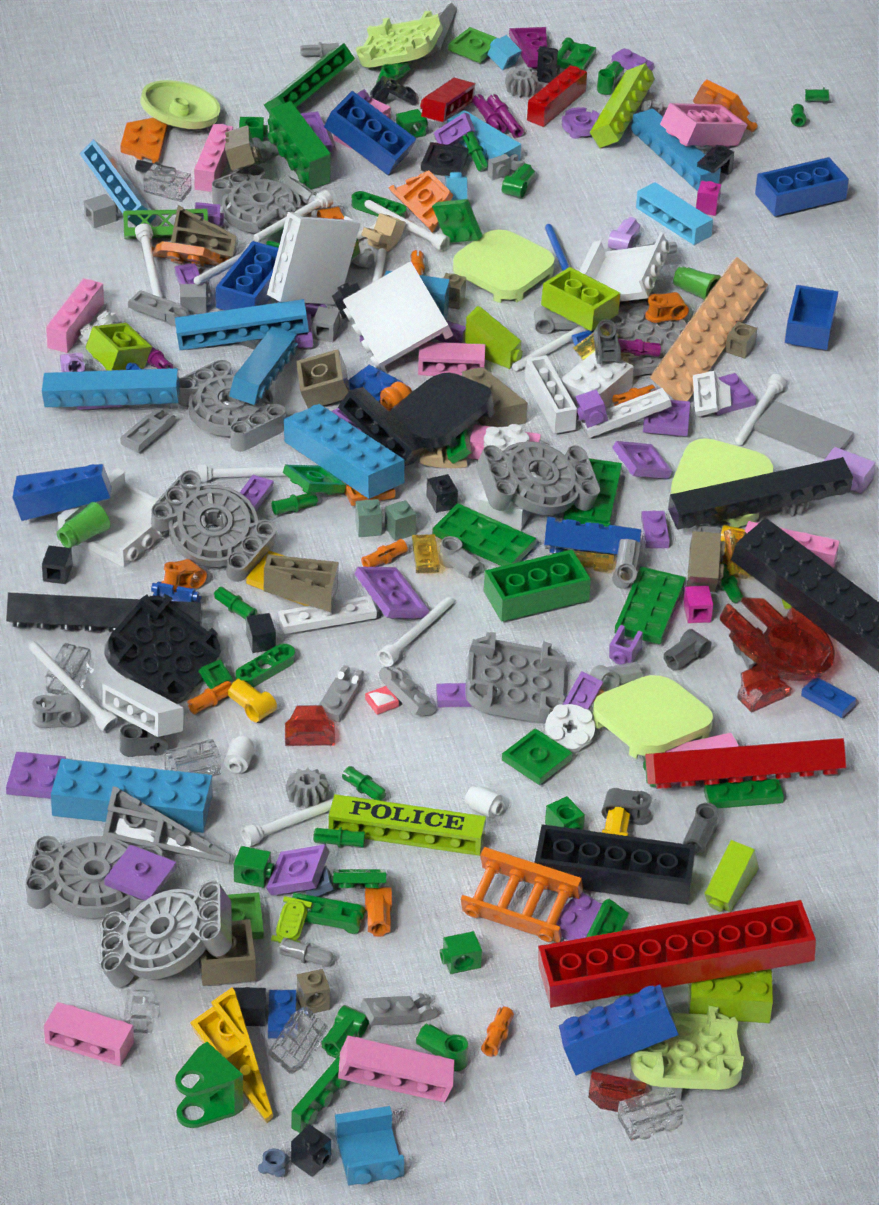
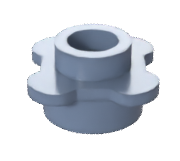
M276 1148L265 1151L262 1155L263 1161L258 1165L259 1172L262 1174L269 1173L276 1177L284 1176L285 1166L290 1162V1157Z

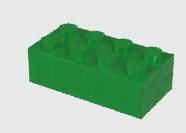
M289 101L269 109L268 139L271 144L277 147L280 156L286 159L289 168L295 171L299 181L311 190L329 183L331 153L294 104Z
M573 550L488 569L484 573V593L501 622L589 601L591 579Z

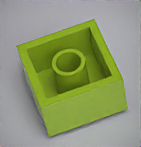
M117 323L93 326L85 349L107 371L126 370L128 363H136L141 369H144L152 346L129 324Z

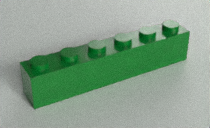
M345 43L339 45L267 101L264 107L269 112V109L289 101L297 107L354 61V56Z

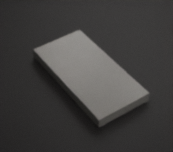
M774 401L754 424L755 431L824 459L834 447L844 450L854 437V432L777 401Z

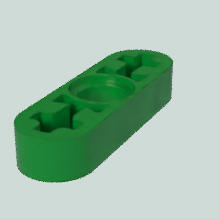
M357 191L351 195V206L356 210L378 217V213L365 207V202L371 200L406 219V206L404 204L364 191Z
M279 644L239 667L236 670V680H244L253 688L294 664V647L289 644ZM262 664H269L272 667L268 669H263L259 666Z

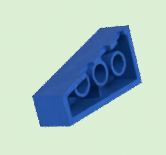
M91 464L83 467L16 476L12 498L21 521L87 505L91 502L110 499L112 486L104 465Z
M547 517L544 546L550 549L549 553L555 554L564 550H573L576 556L587 557V553L596 554V558L609 560L610 556H617L621 539L636 540L640 543L642 530L614 525L605 527L603 524L591 522L581 524V522L569 519L560 522L555 521L553 517Z

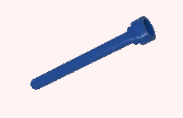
M547 224L545 231L560 267L564 271L570 266L553 226Z

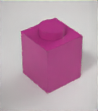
M701 181L697 192L696 208L704 214L716 216L720 203L722 184L712 181Z
M709 586L685 587L683 605L687 623L711 622L713 602Z

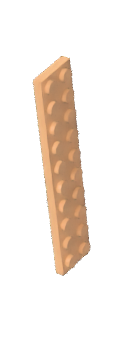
M736 257L649 378L663 388L674 400L688 401L694 393L693 375L706 373L710 370L726 346L728 333L737 322H743L768 284L751 270L746 263Z

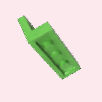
M177 209L123 211L124 239H137L135 234L136 227H128V216H138L142 220L140 224H149L147 220L152 215H158L163 220L158 227L151 226L152 238H172L174 226L168 220L173 215H176ZM186 209L193 214H203L204 220L208 221V209Z

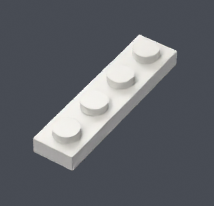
M663 388L606 409L607 422L587 428L582 420L581 426L588 437L591 438L672 407L671 401Z
M371 596L335 601L331 612L312 606L278 611V620L283 634L377 618V610Z

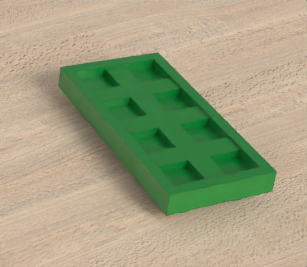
M589 458L600 487V492L590 510H580L573 504L564 512L563 520H576L581 522V524H585L588 520L608 524L612 517L622 463Z
M459 503L433 527L432 535L442 540L449 536L458 538L462 542L464 550L500 566L520 562L536 545L535 537Z
M640 566L637 577L615 625L614 633L616 634L620 625L625 626L626 637L635 638L637 632L641 631L643 632V641L661 645L685 586L686 577Z

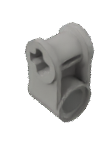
M40 695L33 700L32 706L35 709L33 724L36 727H74L80 722V702L74 695Z

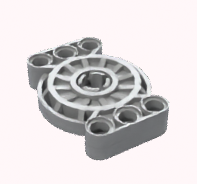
M250 166L212 182L213 204H220L222 206V213H224V218L229 224L246 232L259 233L283 219L275 217L258 231L252 228V224L266 214L264 210L266 204L278 206L275 203L276 196L288 199L290 203L295 205L296 211L304 207L301 206L299 194L292 187L279 181L265 179V170L261 166ZM311 212L303 217H311ZM284 228L260 241V243L266 244L267 241L280 243Z
M227 360L214 361L179 378L180 392L178 404L189 406L191 420L199 428L215 435L230 436V444L233 450L246 451L284 432L286 408L281 404H273V396L270 390L266 389L263 399L259 398L255 405L229 397L235 374H232L231 363Z
M517 442L508 446L503 451L494 445H487L484 447L476 464L490 506L498 511L506 510L510 501L536 514H559L567 511L573 504L578 509L587 511L592 508L600 492V487L586 451L582 447L575 445L570 446L565 455L559 450L539 442Z
M193 470L184 471L152 506V528L159 532L169 530L172 544L186 559L207 567L227 565L226 574L230 580L235 582L244 580L274 546L276 525L270 520L258 521L255 508L240 492L221 485L200 486L201 477L197 472ZM209 524L219 525V527H210L209 530H206V527Z
M53 836L40 837L35 843L26 878L28 905L35 909H42L53 902L62 911L83 918H102L110 912H121L128 907L132 912L144 900L105 886L104 883L105 877L130 845L115 838L89 836L73 840L61 846ZM147 845L141 848L162 856V850L158 846Z
M211 880L205 882L197 893L187 889H172L151 896L139 904L127 918L117 911L108 913L101 921V970L115 987H123L132 980L134 975L144 979H160L179 973L193 964L203 954L205 949L216 957L226 954L232 945L230 898L219 882Z

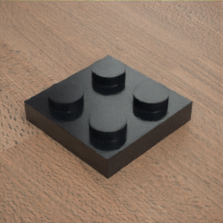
M430 142L421 162V171H430L432 174L450 176V172H463L469 157V150L464 147Z

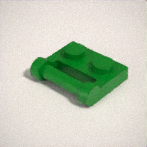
M567 37L563 40L562 46L558 51L557 65H561L563 69H567L570 65L576 66L585 71L596 54V47L576 43L572 38ZM567 51H572L567 59H563Z

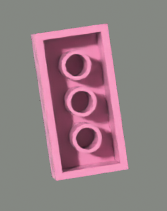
M670 103L660 125L667 129L666 132L680 139L679 142L685 146L697 145L703 147V145H710L712 147L716 145L724 147L738 146L747 127L745 122L720 104Z

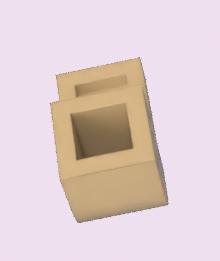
M379 213L374 229L364 227L361 235L368 238V245L377 249L383 248L388 252L398 243L406 222L391 215Z

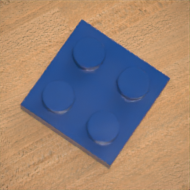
M369 364L351 377L348 383L350 390L364 387L381 403V391L397 381H402Z

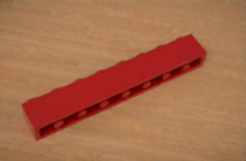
M844 738L645 754L648 784H656V789L672 788L671 783L680 782L681 787L696 786L695 781L704 780L705 785L720 784L719 779L728 778V783L744 782L743 777L752 776V781L767 780V775L776 774V779L791 778V773L799 772V777L815 776L814 771L823 770V775L838 774V769L846 768Z

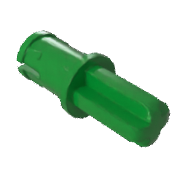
M468 132V137L466 135L462 137L469 150L468 155L472 157L477 170L484 171L488 167L487 160L483 154L484 149L479 145L475 132Z
M306 493L298 496L292 494L289 498L272 501L271 507L274 515L290 511L296 513L299 509L315 506L318 498L316 494Z
M724 564L723 578L719 586L721 590L727 593L732 603H738V601L743 599V595L737 586V578L730 573L728 566Z
M219 587L215 590L214 598L228 607L229 612H235L245 620L246 616L257 615V609L244 602L241 596H235L224 587Z
M348 766L343 771L349 776L342 774V779L356 787L357 792L365 793L372 799L379 801L386 797L385 789L372 781L370 775L362 774L353 766Z
M339 827V830L315 828L313 841L315 843L338 845V848L341 846L364 848L365 831L342 830V827Z

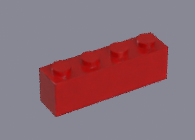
M570 65L528 100L527 121L542 127L546 126L586 92L587 71Z
M455 77L422 99L420 109H422L421 117L440 122L446 121L472 103L476 83Z

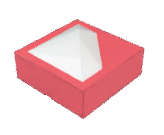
M387 686L365 693V700L377 715L399 707V700Z

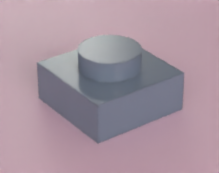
M327 866L322 871L317 887L305 890L307 895L317 897L334 889L331 873Z

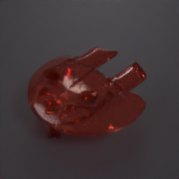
M743 597L741 599L742 604L767 627L763 634L759 627L755 628L731 604L728 603L724 607L720 615V621L731 631L729 637L747 657L758 664L768 677L775 680H811L823 676L832 666L835 651L829 635L795 608L791 607L784 617L764 598Z

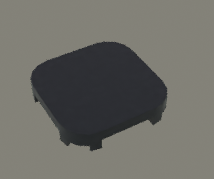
M449 372L435 375L426 380L395 405L390 413L421 443L425 444L427 451L435 452V448L449 445L452 449L458 445L456 436L482 415L491 418L495 413L493 410L495 401L490 388L486 385Z
M146 594L115 630L113 629L105 644L104 655L111 667L126 679L128 678L176 704L181 703L203 679L199 673L201 667L217 661L222 651L217 639L218 633L213 628L207 631L172 605V597L166 594L163 597L148 596Z

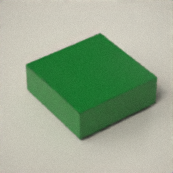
M221 659L201 667L199 670L200 675L210 689L226 681L231 682L233 680Z

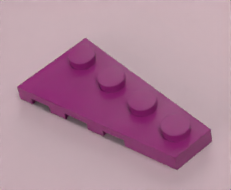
M546 27L509 28V37L522 50L520 55L527 67L537 69L538 49L540 46L547 47Z

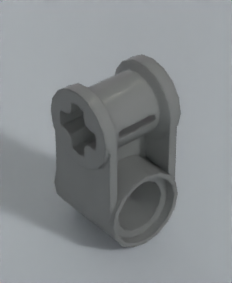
M602 320L594 332L597 364H602L604 361L619 363L621 360V350L618 343L616 325L611 320ZM606 329L608 330L610 335L605 336L600 332V330Z
M126 724L120 729L119 750L127 757L162 755L168 750V742L165 740L166 735L157 737L135 724Z
M611 788L606 793L601 811L602 816L607 819L609 810L621 807L630 813L629 823L636 825L647 824L651 820V811L649 810L651 796L644 791Z

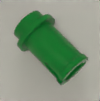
M825 87L823 89H805V102L823 101L825 103V101H829V89H825Z
M801 104L793 105V108H791V122L793 125L801 127L807 120L804 114V107Z

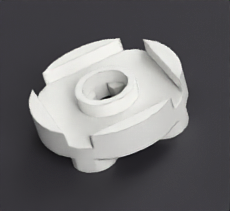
M106 310L97 317V322L92 325L88 323L79 330L81 333L79 339L83 345L87 344L86 340H88L93 326L108 325L113 321L118 323L119 319L114 312L109 313Z
M511 424L508 427H488L484 436V447L494 445L503 451L508 446L517 442L529 441V436L517 424Z
M559 704L555 706L546 719L545 735L573 753L579 752L581 748L591 744L595 733V722L592 718V713L587 709L572 704ZM571 724L577 730H572V733H568L567 728H564V726Z

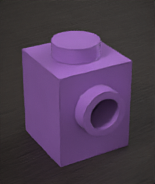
M597 389L575 396L578 406L577 417L579 421H584L587 428L608 421L604 402Z

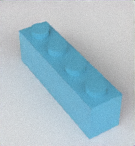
M464 110L447 119V123H449L464 112L470 115L475 129V136L479 145L484 149L483 154L487 161L504 154L508 157L517 154L518 161H520L521 144L469 112ZM464 140L458 142L459 144L467 148V145Z
M654 182L637 191L636 208L689 243L696 245L712 236L713 219L661 185Z

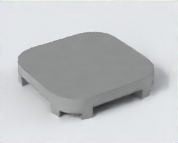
M648 298L619 305L618 315L610 319L616 325L618 339H642L643 342L660 343L661 351H668L687 325L684 319L662 321L659 323L648 321L645 318V313L649 308ZM621 353V360H623L624 356H630L633 354Z
M487 632L485 637L473 639L469 650L465 684L466 699L475 709L487 714L546 723V719L554 707L559 704L563 705L565 699V655L560 656L558 652L551 648L552 644L543 641L542 647L539 648L496 640V632Z

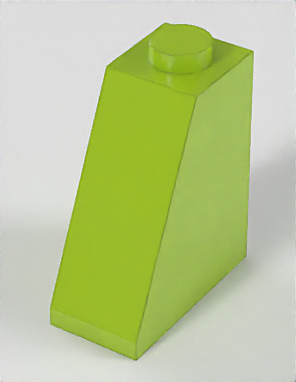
M477 306L466 317L465 344H485V360L510 369L513 363L522 358V341L483 308Z
M730 840L704 893L706 901L711 908L720 912L723 910L732 911L759 869L755 849Z

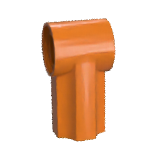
M391 887L365 888V911H367L368 932L374 936L381 937L390 932V911H392Z

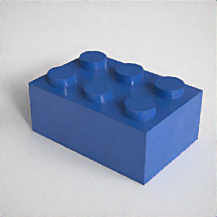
M796 285L787 321L784 343L827 350L839 291Z

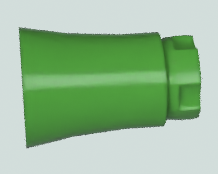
M682 266L678 267L675 271L673 284L705 300L721 276Z
M91 502L75 517L63 524L57 531V537L64 547L72 548L73 546H78L89 538L109 530L111 526L109 517L99 504Z

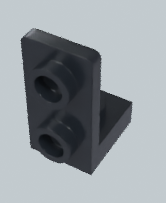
M539 47L537 63L538 82L550 83L560 74L561 65H557L558 49Z
M385 76L380 78L370 92L371 99L373 98L379 102L385 101L390 93L412 105L417 103L416 93L412 88L405 87L395 79Z
M716 145L697 162V167L711 173H715L720 168L721 173L729 175L733 169L734 151L724 146Z

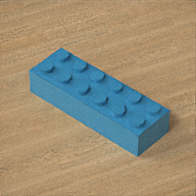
M321 404L313 405L311 408L284 419L285 443L368 499L405 483L403 458Z
M61 758L51 791L52 816L106 822L108 805L114 786L192 832L204 833L213 797L212 775Z

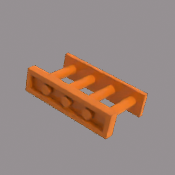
M484 847L480 857L482 868H485V872L473 898L465 895L461 896L462 911L473 918L481 917L536 935L546 942H561V928L557 926V922L567 899L571 897L580 899L583 892L582 878ZM500 873L510 878L498 905L483 902L495 874ZM525 881L533 884L534 887L522 914L508 910L519 882ZM549 889L558 892V896L547 921L544 922L532 918L543 890Z

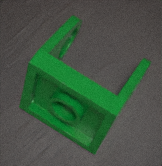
M208 1041L196 1049L175 1077L177 1090L186 1095L177 1107L176 1116L178 1122L187 1128L202 1127L233 1117L244 1110L243 1074ZM186 1075H199L200 1079L193 1088L185 1087L181 1083V1080ZM190 1106L200 1107L204 1111V1115L197 1120H188L182 1113Z

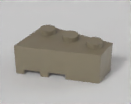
M248 125L225 132V141L227 142L225 143V151L232 171H240L250 166L260 165L259 160L262 159L259 147L257 148L254 145Z
M178 205L171 243L204 247L220 254L221 258L230 259L236 256L238 245L236 235Z
M483 367L462 371L463 377L486 385L490 388L495 401L493 410L495 413L491 418L483 415L477 420L480 425L508 427L511 424L521 425L526 423L528 402Z
M268 554L264 566V592L331 612L338 588L339 562Z

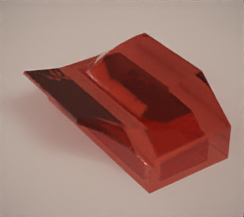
M760 664L741 672V687L738 691L737 699L752 713L791 696L792 688Z
M322 705L296 706L291 718L285 723V746L335 745V723L328 717Z
M592 1071L588 1098L600 1109L629 1114L643 1109L647 1083Z

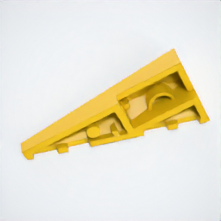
M230 988L211 1002L212 1007L191 1021L190 1024L194 1033L203 1044L208 1041L243 1074V1094L264 1121L268 1123L273 1117V1112L235 990Z

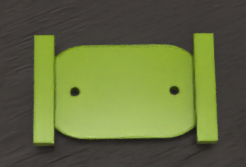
M284 896L283 902L285 904L276 927L277 936L272 935L271 941L281 943L283 938H288L301 943L297 939L302 932L307 908L311 909L312 902Z

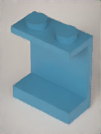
M390 1106L335 1114V1136L348 1186L404 1177V1156L399 1155L392 1131V1111Z

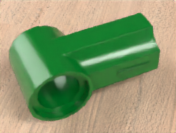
M408 61L383 65L376 84L382 76L399 81L410 71Z
M613 61L605 69H601L598 72V93L609 95L614 92L615 84L624 74V67L621 66L620 62Z
M526 163L523 166H519L512 176L507 175L504 178L501 188L502 193L523 198L527 191V186L535 177V170Z
M343 1005L340 1008L333 1027L321 1041V1048L326 1051L327 1055L333 1058L340 1056L347 1036L361 1038L369 1025V1020L365 1013L347 1005Z
M425 1024L420 1029L416 1037L417 1045L436 1056L453 1059L454 1071H461L467 1067L468 1041L464 1036L457 1034L449 1035L431 1024Z

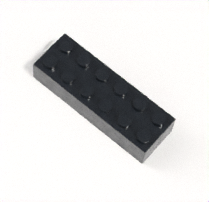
M542 824L534 863L582 878L583 890L688 905L696 845Z

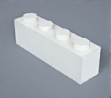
M547 355L526 359L525 381L554 434L575 430L577 408Z
M128 678L103 684V708L157 737L183 731L185 715L183 707Z

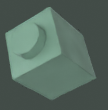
M379 499L356 501L355 523L358 537L380 536L382 534V512Z
M406 500L385 506V529L394 541L416 535V513Z

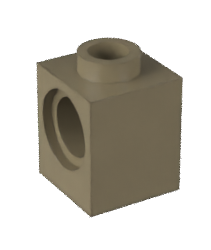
M445 273L443 278L450 279L449 308L459 310L465 299L466 277Z
M737 322L727 335L725 352L745 359L756 345L758 328Z
M323 969L297 974V998L303 1015L330 1010V987Z

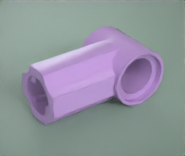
M629 217L622 222L617 230H612L608 239V248L615 250L632 248L634 238L640 231L641 226L636 218Z
M82 353L60 355L62 372H82L85 370Z

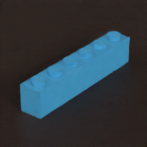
M652 108L633 114L632 132L693 188L698 191L701 181H712L719 184L721 169L719 168L715 173H711L697 167V162L705 154L695 145L685 146L679 142L680 139L676 136L668 134L666 132L667 129L660 125L663 117Z
M93 139L81 151L80 155L121 212L152 210L110 152ZM152 215L147 222L151 224L157 216ZM128 216V221L136 227L142 222L138 216Z
M304 299L175 317L179 350L263 339L272 326L294 334L309 332Z
M272 326L233 377L229 397L255 405L259 398L263 399L266 389H270L272 381H276L278 373H281L285 364L289 363L291 355H295L298 343H295L297 334Z
M178 368L44 373L42 397L45 408L179 403L180 381Z

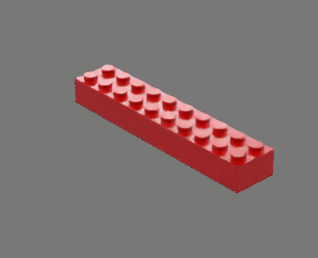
M802 900L540 945L538 946V963L549 1006L553 1008L637 993L648 986L655 987L661 985L662 988L812 962L815 961L816 939Z

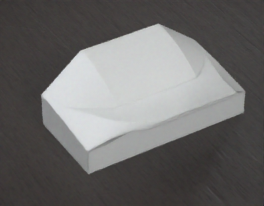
M714 371L693 375L695 413L697 416L714 413L722 408L731 406L730 386L719 380Z

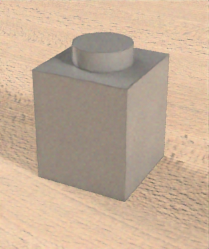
M107 194L84 200V216L93 228L116 222L118 207Z
M180 284V305L187 308L190 314L206 313V306H211V295L206 293V284Z
M319 307L312 321V337L315 340L333 343L340 328V310Z

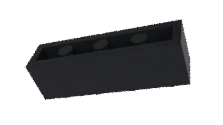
M364 387L350 390L338 406L366 435L403 458L404 466L414 464L426 447Z

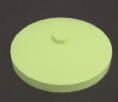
M160 80L147 84L142 90L140 103L143 109L153 118L168 125L186 129H201L215 124L219 118V102L209 92L195 85L181 81Z

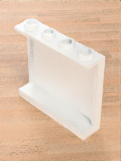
M288 212L267 295L279 302L304 299L305 303L335 304L332 295L338 291L337 287L345 284L360 222L349 216H345L343 220L302 217L295 212Z
M663 232L659 234L655 245L605 252L602 242L596 241L593 242L579 272L621 293L620 302L648 298L665 263L667 254L670 252V244L665 239Z
M411 261L343 299L347 307L343 309L349 321L354 319L355 324L352 326L358 337L363 335L364 340L361 342L367 353L372 351L374 356L370 357L376 368L381 367L385 373H388L384 367L385 365L434 337L443 334L445 339L453 336L446 320Z
M117 468L108 476L112 486L111 498L96 502L107 513L111 525L110 529L89 538L79 545L124 568L169 530L159 532L152 528L151 509L158 499L125 483V472ZM87 505L67 509L58 516V528L60 529L64 523L75 517Z

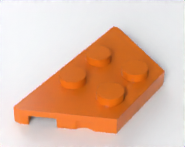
M707 79L703 82L693 99V103L720 104L745 122L747 130L754 132L757 129L758 125L756 122H751L747 118L750 113L743 105L738 94Z
M155 118L126 123L120 145L121 152L132 155L140 160H143L145 157L151 159L152 163L159 162L168 124Z
M430 171L421 173L417 177L406 179V184L395 187V185L390 186L389 190L431 232L438 225L432 205L436 202L451 201L453 197L451 191Z
M162 241L156 247H152L154 257L171 259V262L183 264L184 261L191 262V264L195 263L198 267H204V264L217 266L229 259L221 258L220 254L198 246Z

